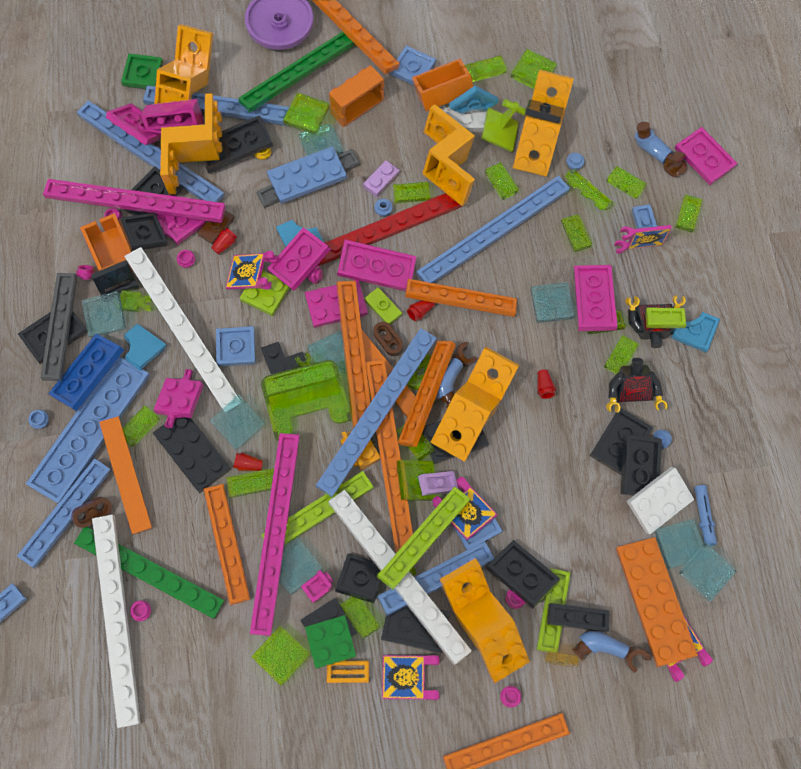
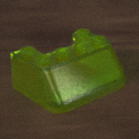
M324 360L264 377L261 382L276 441L279 440L280 433L292 434L293 426L290 418L328 408L333 422L341 424L351 421L350 408L338 366L332 360Z

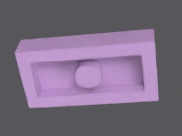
M385 160L363 183V188L375 197H378L399 175V169Z
M454 471L418 476L423 496L449 493L454 487L458 489Z

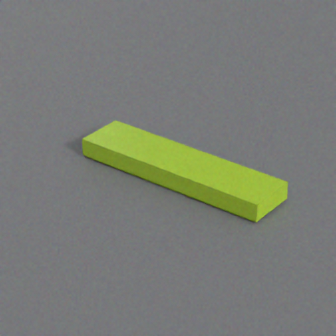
M550 568L560 578V581L545 596L536 650L557 654L562 627L547 625L548 604H566L571 572Z

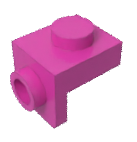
M319 570L301 588L314 604L333 589L331 585L333 580L327 572L322 573Z

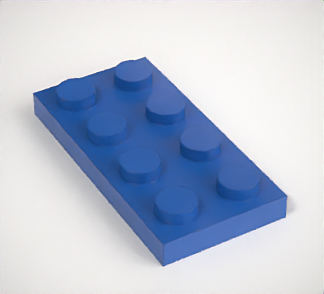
M96 333L63 374L62 381H58L48 394L74 411H77L124 349Z

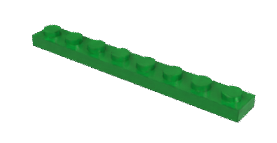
M342 31L238 98L239 103L251 113L356 44Z
M84 527L74 544L97 556L94 530ZM118 544L121 570L215 620L225 602L223 599Z

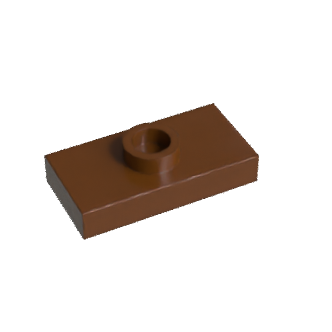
M225 210L222 223L207 221L198 232V236L213 245L220 232L228 228L235 219L234 215Z

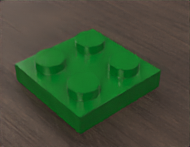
M128 53L121 79L122 86L146 89L147 85L156 87L157 69L163 66V58Z
M345 615L305 627L315 669L356 657Z

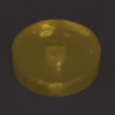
M549 652L545 653V662L553 665L578 667L579 657Z

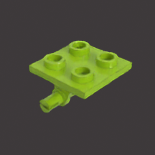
M504 99L502 106L509 109L503 114L491 108L487 109L481 139L512 152L519 121L511 117L515 112L524 116L526 108L519 106L517 102L513 103Z

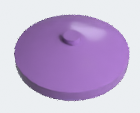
M252 0L245 13L246 29L250 37L265 48L274 50L289 49L302 43L310 34L313 27V12L307 0Z

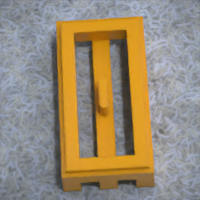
M342 661L328 665L327 683H369V661ZM331 666H365V670H331ZM365 674V678H331V675Z

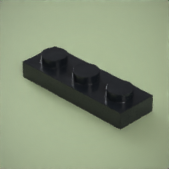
M550 603L548 604L547 625L608 632L609 610Z

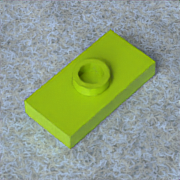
M379 287L364 298L365 302L383 322L391 325L402 316V312Z
M646 308L645 310L647 328L686 327L685 308Z

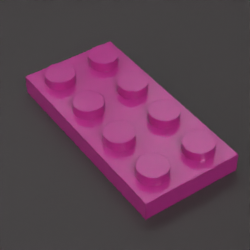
M345 240L337 276L406 291L407 280L413 277L417 256Z
M611 265L574 266L578 331L617 330Z

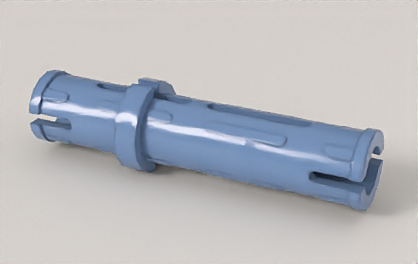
M695 486L694 490L700 517L699 528L702 529L704 546H714L717 544L714 531L716 525L712 519L707 486Z

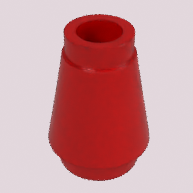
M226 228L220 232L211 249L220 255V253L236 243L235 240L238 237L230 229Z
M420 300L409 305L407 314L411 320L420 321L435 306V303Z
M546 369L538 371L537 394L542 399L554 397L556 388L549 371Z
M244 452L236 453L233 468L238 469V471L261 472L263 460Z

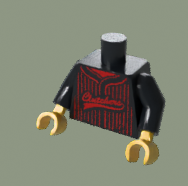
M677 295L673 296L674 307H672V304L639 305L640 300L636 296H634V303L631 304V299L629 297L626 298L625 302L630 306L628 309L629 325L639 334L640 339H650L651 348L662 347V339H666L675 328H647L645 310L646 308H680V306L685 304L686 299L684 296H682L680 303L676 302Z
M633 358L631 365L620 367L619 373H616L611 379L608 393L610 402L606 405L607 411L611 412L613 404L615 405V412L618 413L620 411V405L616 403V400L617 402L654 401V397H656L654 403L656 410L659 411L658 404L660 402H663L664 409H667V403L662 400L661 382L655 372L650 371L648 365H643V359Z

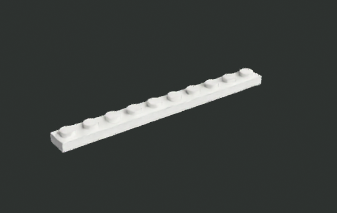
M140 247L124 256L224 413L226 414L241 405L242 402L143 249Z
M344 490L329 500V505L381 571L394 557L395 553ZM409 572L395 590L455 666L471 653V649Z
M114 515L93 518L92 521L117 728L140 724L141 722L116 522Z

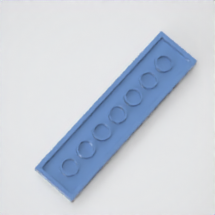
M119 356L80 406L26 482V485L54 502L59 503L82 475L105 442L99 422L117 416L121 419L150 377V374L143 369L138 370Z

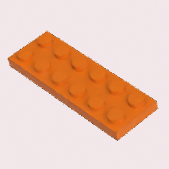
M653 537L617 547L616 552L656 668L697 657L695 646L656 538Z

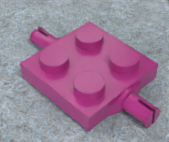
M163 214L157 215L164 235L170 237L177 245L206 224L205 220Z
M190 369L185 370L181 379L166 378L155 404L154 412L167 416L164 424L167 428L173 427L176 418H192L203 384L201 381L190 380L193 371Z

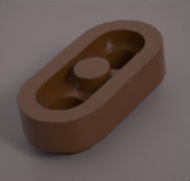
M379 322L374 326L373 335L384 351L390 356L399 355L403 351V341L390 324ZM381 331L386 332L385 335H380L379 333ZM395 345L397 348L393 350L390 347Z
M105 497L94 498L75 508L71 514V520L78 527H87L93 524V518L108 516L111 513L112 504ZM102 503V508L97 509L98 504ZM84 513L83 518L79 519V514Z

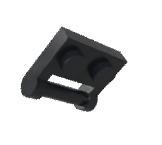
M126 260L91 274L104 302L123 292L139 288ZM127 280H130V282H128V283H125V284H123V285H121V286H118V287H116V288H114V289H111V290H109V291H105L106 289H108V288H110V287H113V286H115V285H117V284H120V283H122V282H125V281H127Z

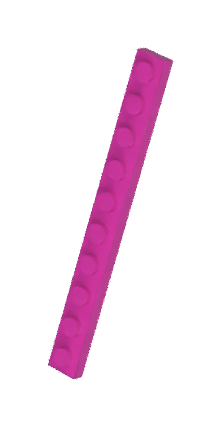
M47 179L43 192L44 197L49 199L222 223L226 208L225 203L55 179Z
M279 434L250 628L251 635L272 636L300 440L299 435Z

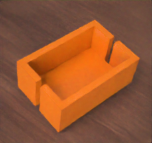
M461 59L412 77L416 94L425 111H429L430 107L434 104L438 107L449 104L474 87L471 74Z
M370 65L366 69H362L354 77L348 78L339 87L333 88L329 93L331 115L342 127H345L384 100V79Z
M115 213L99 219L105 230L104 232H101L96 221L80 227L99 271L126 260L124 256L131 253Z

